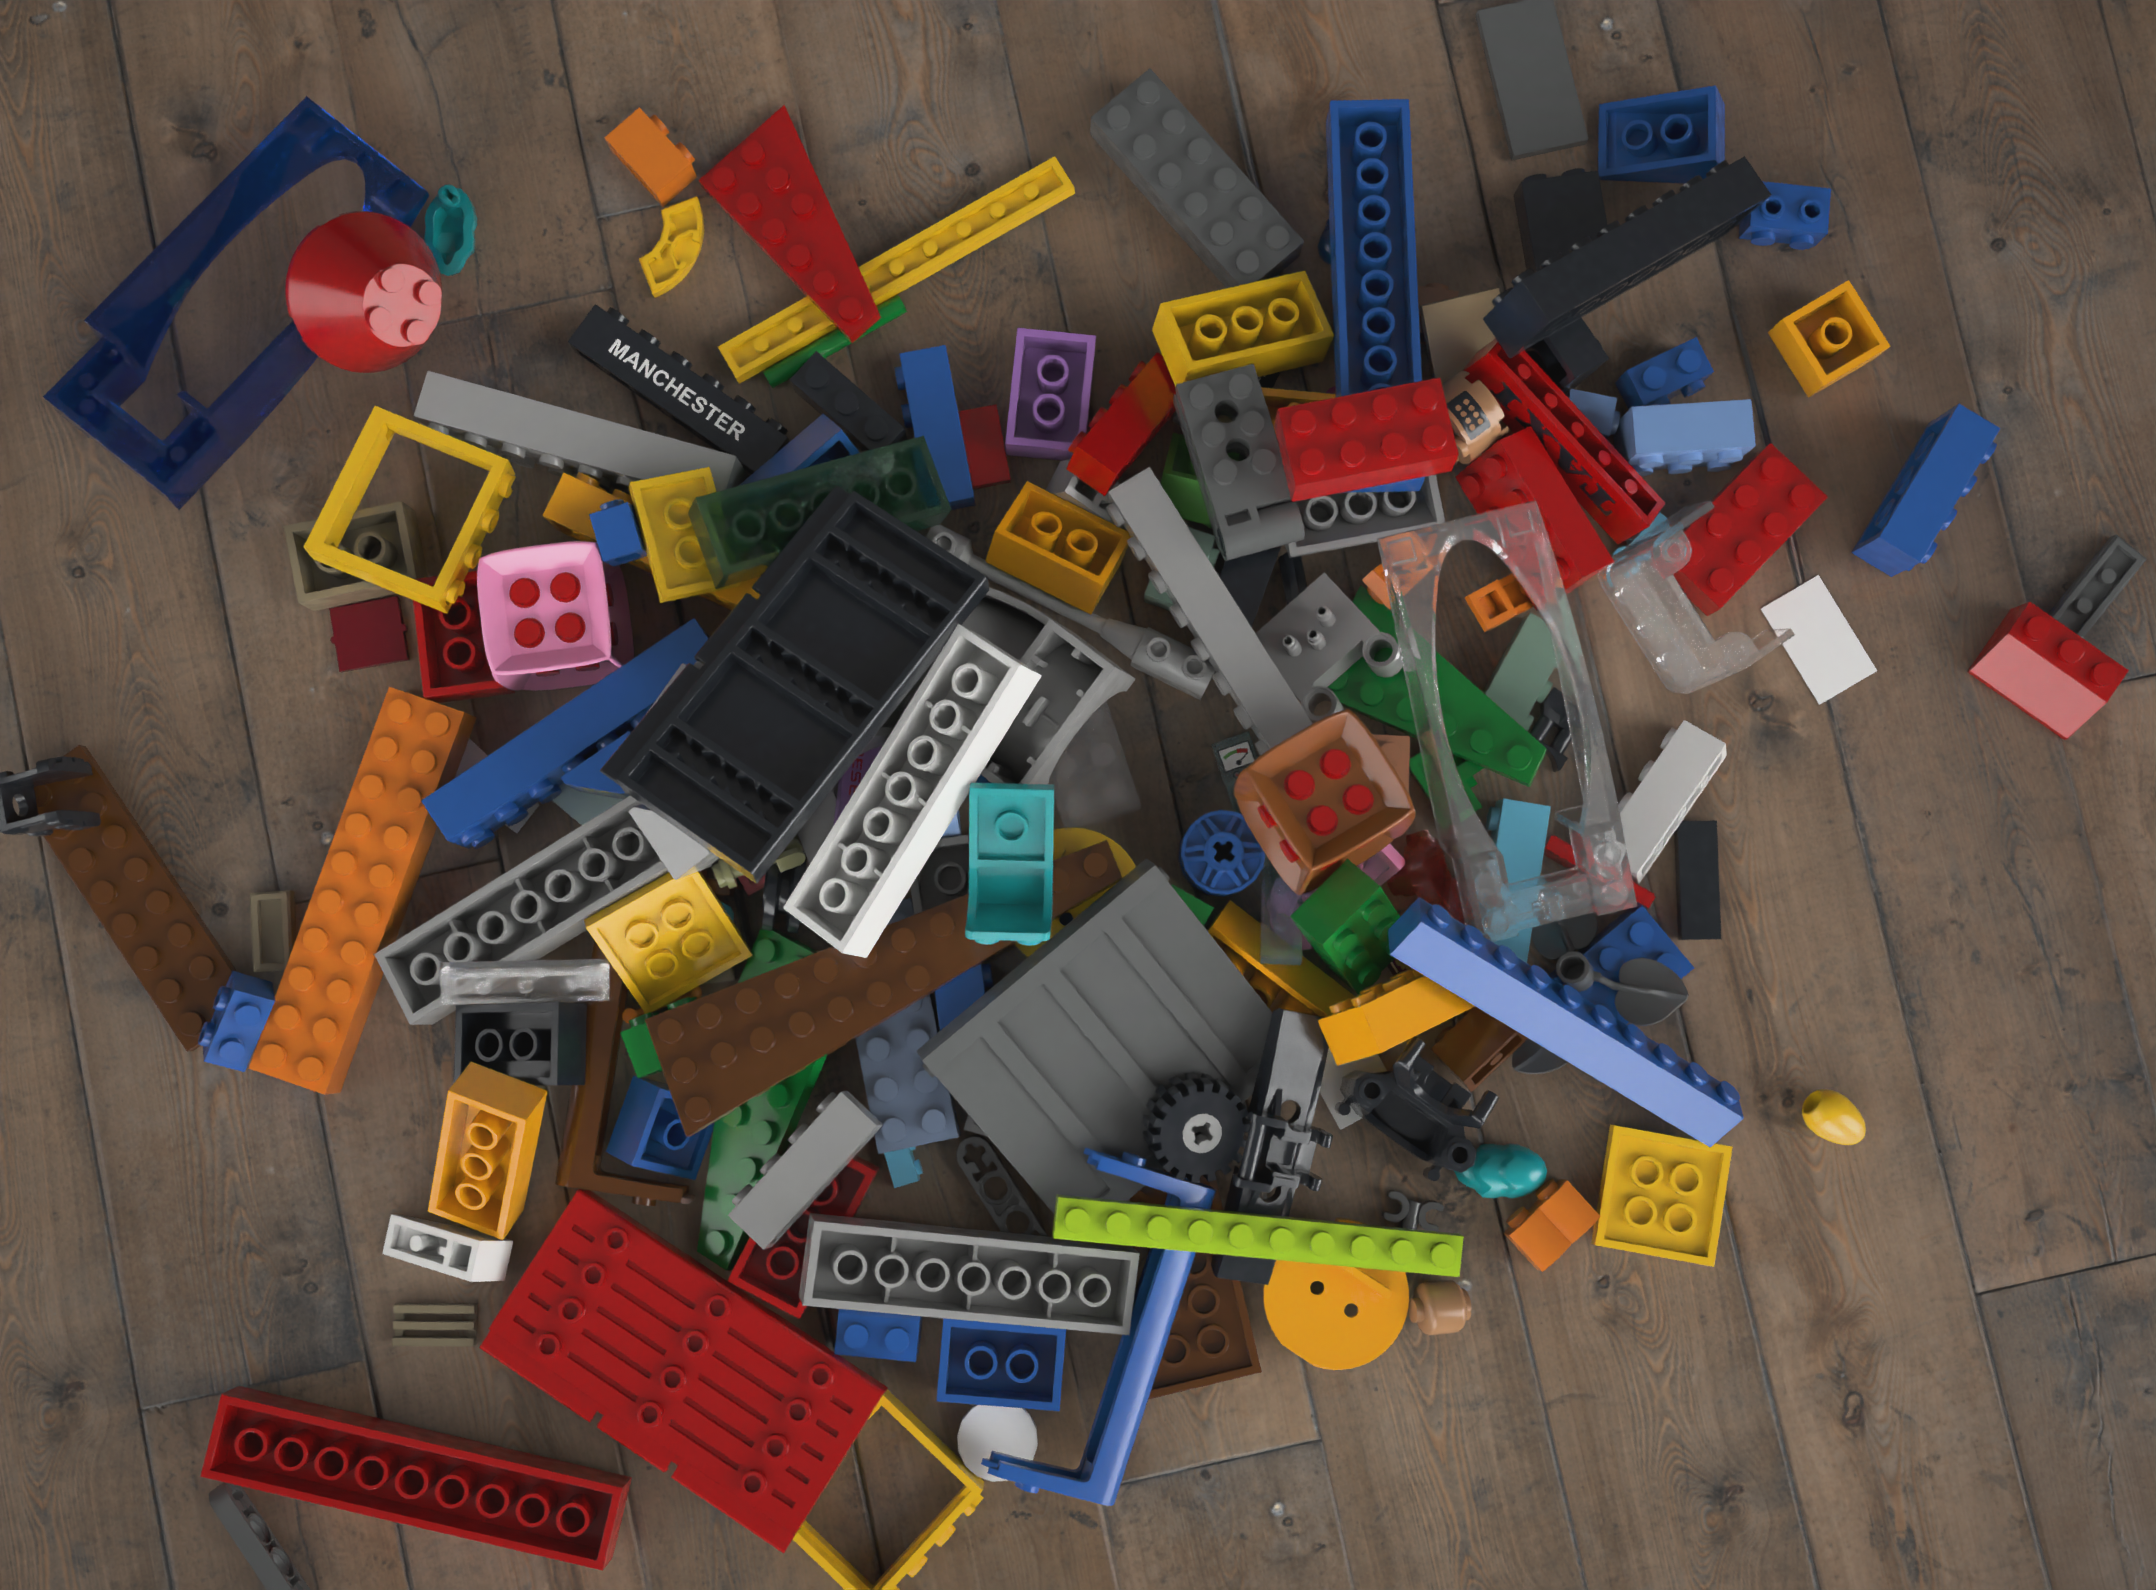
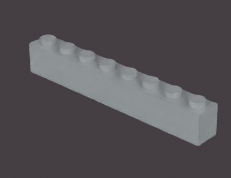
M1146 468L1108 491L1110 505L1106 506V510L1117 527L1124 525L1131 538L1127 540V543L1138 561L1143 558L1147 561L1152 569L1148 576L1159 594L1166 592L1174 604L1169 609L1177 624L1181 628L1186 625L1188 626L1195 638L1190 641L1200 660L1204 662L1208 659L1215 669L1216 673L1212 675V678L1220 692L1224 696L1230 693L1238 707L1234 708L1233 711L1245 730L1251 727L1258 737L1259 741L1255 743L1259 754L1262 755L1280 742L1311 725V720L1151 468Z

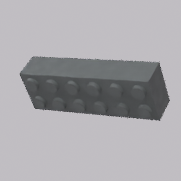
M1150 68L1091 117L1090 135L1226 288L1274 278L1300 256L1304 240Z

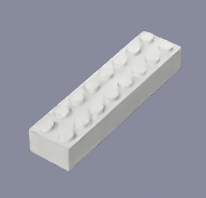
M958 624L783 908L841 953L867 958L969 794L970 783L977 781L1042 675L981 635Z

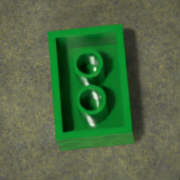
M1349 859L1290 916L1325 965L1358 995L1366 987L1372 986L1379 979L1381 972L1396 959L1390 955L1388 929L1400 918V915L1381 886Z

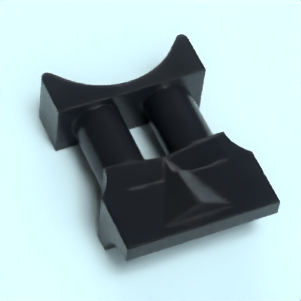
M1555 687L1552 688L1540 704L1539 719L1530 732L1536 740L1546 747V755L1551 761L1553 772L1562 769L1568 759L1563 754L1570 742L1579 732L1587 729L1596 714ZM1552 726L1559 729V732L1550 746H1548L1543 741Z

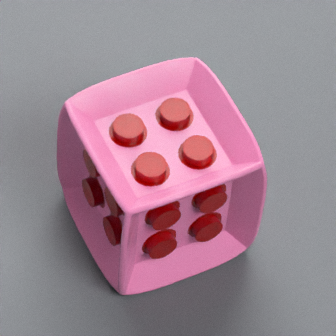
M568 541L502 550L479 558L477 588L483 641L492 676L500 685L515 691L554 690L593 685L634 658L630 610L624 577L620 565L614 567L603 562L597 542Z

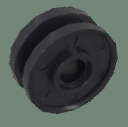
M805 851L806 859L803 864L780 872L777 863H774L766 872L761 930L772 931L777 914H785L787 932L798 933L800 921L783 907L806 871L807 856Z

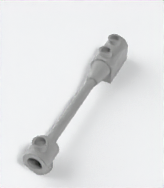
M934 523L926 538L973 567L989 580L1099 633L1104 640L1132 660L1131 667L1201 700L1215 669L1208 659L1202 662L1193 648L1150 627L1143 628L1110 618L1107 620L1095 613L1090 615L986 563L984 559L973 554L971 539L938 523Z

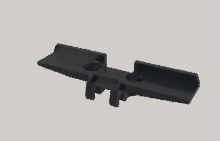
M1282 1008L1273 1011L1248 1110V1120L1251 1121L1241 1165H1235L1224 1211L1289 1217L1295 1190L1299 1187V1184L1307 1186L1313 1191H1320L1322 1178L1310 1172L1317 1143L1322 1147L1330 1148L1333 1139L1331 1133L1312 1126L1329 1046L1318 1023L1319 1019L1324 1018L1323 1016ZM1293 1100L1296 1105V1111L1290 1119L1285 1120L1280 1116L1281 1105L1285 1101ZM1276 1187L1275 1193L1267 1199L1260 1198L1261 1192L1270 1193ZM1213 1254L1211 1267L1217 1278L1268 1285L1276 1260Z

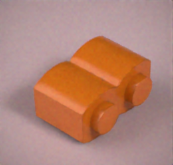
M1554 1179L1547 1181L1535 1193L1538 1200L1528 1210L1522 1206L1506 1221L1509 1227L1504 1232L1505 1236L1537 1270L1542 1272L1551 1266L1572 1243L1586 1233L1601 1217L1572 1184L1565 1179H1560L1557 1182Z

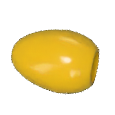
M1820 1089L1812 1092L1802 1105L1803 1120L1808 1128L1817 1136L1841 1145H1854L1864 1138L1866 1133L1864 1119L1856 1106L1844 1095L1833 1090Z

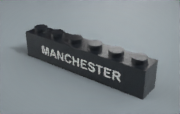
M595 304L568 340V343L578 355L712 448L737 456L744 470L751 475L790 442L788 437L785 436L788 430L770 417L765 422L754 414L756 408L739 395L734 400L722 392L724 386L707 373L700 377L690 369L693 365L686 358L675 351L671 355L665 353L658 348L661 344L658 339L643 329L637 333L627 326L629 320L612 307L606 312Z

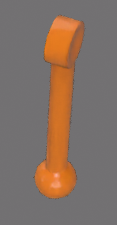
M698 986L657 1010L663 1009L667 1005L686 997H697L699 999L702 996V989ZM627 1008L624 1010L622 1018L629 1024V1020L644 1015L645 1012L642 1008Z

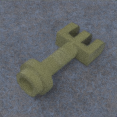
M798 834L795 835L774 862L777 863L780 872L792 869L805 862L806 857ZM718 859L719 863L712 865V869L719 887L728 886L729 889L737 887L735 878L743 876V874L722 859Z

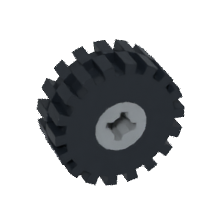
M1194 1072L1185 1073V1081H1181L1175 1076L1169 1079L1172 1087L1166 1090L1160 1085L1155 1090L1160 1097L1157 1102L1150 1098L1146 1104L1151 1114H1143L1142 1123L1147 1128L1146 1131H1143L1144 1140L1149 1144L1148 1148L1168 1173L1171 1171L1176 1178L1184 1180L1186 1176L1191 1183H1200V1176L1203 1175L1210 1182L1217 1179L1216 1171L1220 1170L1224 1175L1232 1171L1227 1165L1232 1159L1238 1164L1242 1160L1243 1155L1238 1150L1240 1146L1245 1148L1247 1136L1244 1133L1249 1132L1251 1122L1246 1118L1249 1113L1246 1106L1240 1102L1242 1100L1220 1079L1217 1078L1215 1080L1211 1075L1205 1073L1201 1074V1078Z

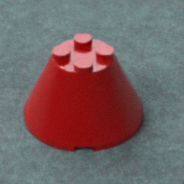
M353 211L339 214V217L331 219L321 226L317 225L303 238L295 250L288 267L285 293L289 316L293 318L305 345L318 357L341 369L359 373H375L397 367L411 359L421 350L431 337L439 321L442 306V282L436 260L424 240L414 230L390 216L369 211Z

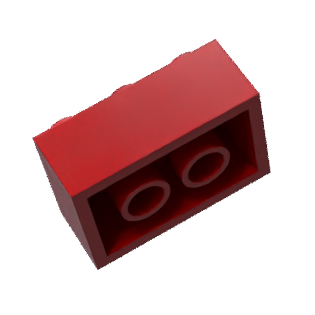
M477 571L467 572L463 581L465 583L464 593L462 597H457L455 604L452 603L448 614L413 600L423 698L430 701L445 703L515 693V690L508 689L494 680L487 660L479 609ZM438 576L417 578L415 580L433 587Z

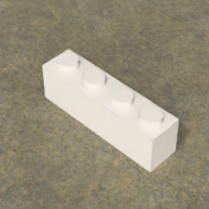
M1685 720L1677 730L1671 728L1666 734L1660 746L1663 749L1662 753L1655 762L1650 760L1644 766L1638 778L1641 781L1634 794L1628 792L1622 798L1616 810L1619 813L1612 826L1606 824L1600 830L1594 842L1597 846L1595 851L1599 861L1637 884L1641 882L1727 756L1726 743Z

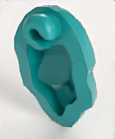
M445 184L439 188L425 215L424 242L431 250L440 273L446 276H454L460 273L467 259L475 252L474 231L478 225L475 208L470 198L462 189L456 188L451 184Z
M1512 1143L1506 1145L1482 1144L1476 1150L1474 1166L1462 1173L1454 1171L1459 1181L1473 1188L1482 1198L1493 1199L1499 1197L1513 1199L1528 1195L1540 1188L1547 1175L1546 1164L1537 1153L1529 1148Z

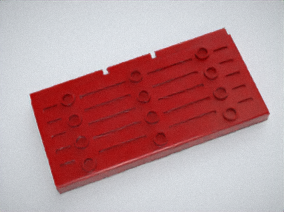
M578 1189L488 1328L490 1331L479 1347L588 1422L593 1420L597 1412L601 1413L603 1417L597 1423L598 1429L665 1473L668 1470L671 1462L678 1465L671 1476L672 1479L783 1554L888 1389L887 1386L840 1355L834 1354V1351L594 1192Z

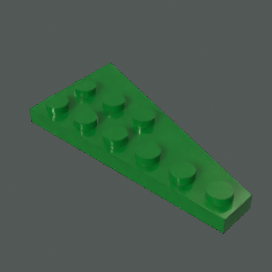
M1360 585L1352 602L1380 632L1388 633L1394 637L1403 653L1404 663L1397 674L1391 677H1380L1372 672L1362 656L1327 687L1334 692L1342 706L1530 788L1547 752L1546 747L1384 604L1377 603L1369 595L1367 589ZM1390 648L1380 649L1375 654L1374 661L1385 662L1391 657L1393 650Z

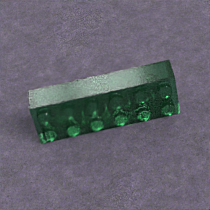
M924 436L696 497L688 515L715 589L760 577L836 485L850 494L855 491L915 531L940 525L951 512V507Z

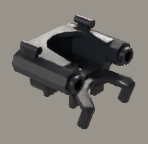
M1414 1036L1409 1040L1390 1071L1369 1073L1354 1070L1345 1075L1340 1087L1344 1100L1335 1105V1111L1341 1115H1348L1351 1111V1106L1357 1115L1413 1156L1432 1163L1431 1167H1426L1423 1170V1176L1431 1181H1437L1440 1178L1439 1171L1442 1167L1462 1173L1474 1166L1477 1151L1470 1140L1465 1138L1464 1126L1478 1129L1482 1127L1497 1104L1499 1097L1492 1091L1487 1090L1473 1111L1462 1109L1472 1094L1456 1082L1451 1084L1433 1071L1434 1066L1419 1056L1425 1043L1420 1038Z

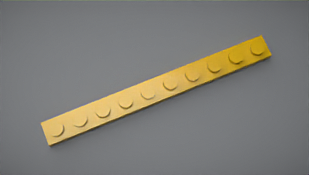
M1054 156L859 266L876 306L1074 195V185ZM806 296L718 346V349L740 384L836 330L837 327Z

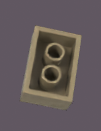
M402 501L356 510L338 546L339 549L412 579L428 577L415 510ZM317 519L283 526L299 604L313 611L397 594L314 560L304 549V545Z

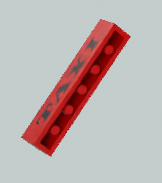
M1496 338L1479 350L1462 370L1470 373L1464 379L1468 380L1471 384L1480 380L1486 386L1505 415L1501 420L1513 433L1529 426L1533 428L1578 503L1617 544H1620L1650 527L1665 505V502L1524 350L1516 356L1509 358Z

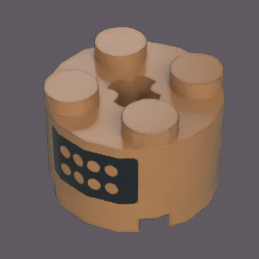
M1459 371L1442 384L1459 453L1456 462L1459 461L1462 464L1471 463L1498 440L1506 437L1509 431L1508 426L1501 430L1499 421L1505 415L1495 397L1480 380L1471 384L1468 380L1464 379L1470 374L1466 371Z

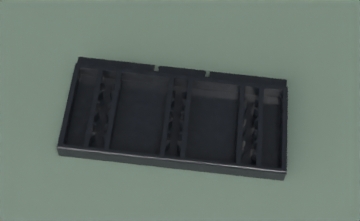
M838 485L831 490L754 583L752 589L761 596L756 599L751 594L746 593L694 656L695 660L703 664L700 670L691 663H688L600 769L602 774L621 786L624 792L756 884H758L942 651L958 624L962 625L989 591L988 578L855 491L850 494Z

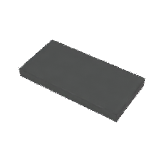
M1523 0L1478 10L1475 18L1511 161L1586 145L1589 139L1554 0Z

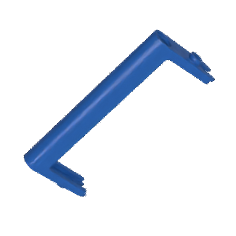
M1086 1147L1083 1153L1089 1155L1087 1163L1096 1166L1095 1169L1168 1193L1164 1205L1202 1209L1211 1208L1216 1189L1201 1182L1191 1183L1185 1177L1184 1180H1181L1172 1173L1146 1166L1147 1159L1136 1154L1124 1151L1122 1158L1094 1149ZM1150 1248L1134 1296L1130 1335L1121 1336L1079 1467L1077 1469H1068L992 1451L990 1458H983L981 1465L989 1468L988 1474L1013 1481L1016 1487L1030 1493H1038L1040 1488L1106 1506H1113L1115 1504L1196 1252Z

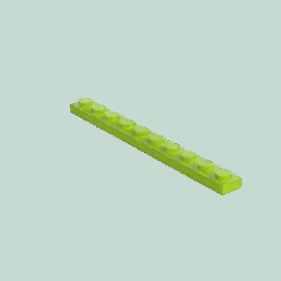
M1057 1195L1052 1233L1054 1239L1452 1277H1460L1464 1238L1459 1233Z

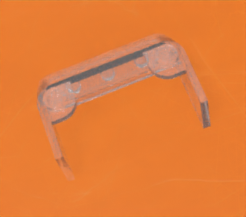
M1711 500L1685 506L1613 555L1614 562L1599 572V583L1664 686L1676 694L1695 692L1745 670L1795 635L1791 628L1764 630L1752 639L1742 632H1728L1714 640L1673 574L1689 562L1692 553L1690 541L1682 529L1712 510L1715 506Z

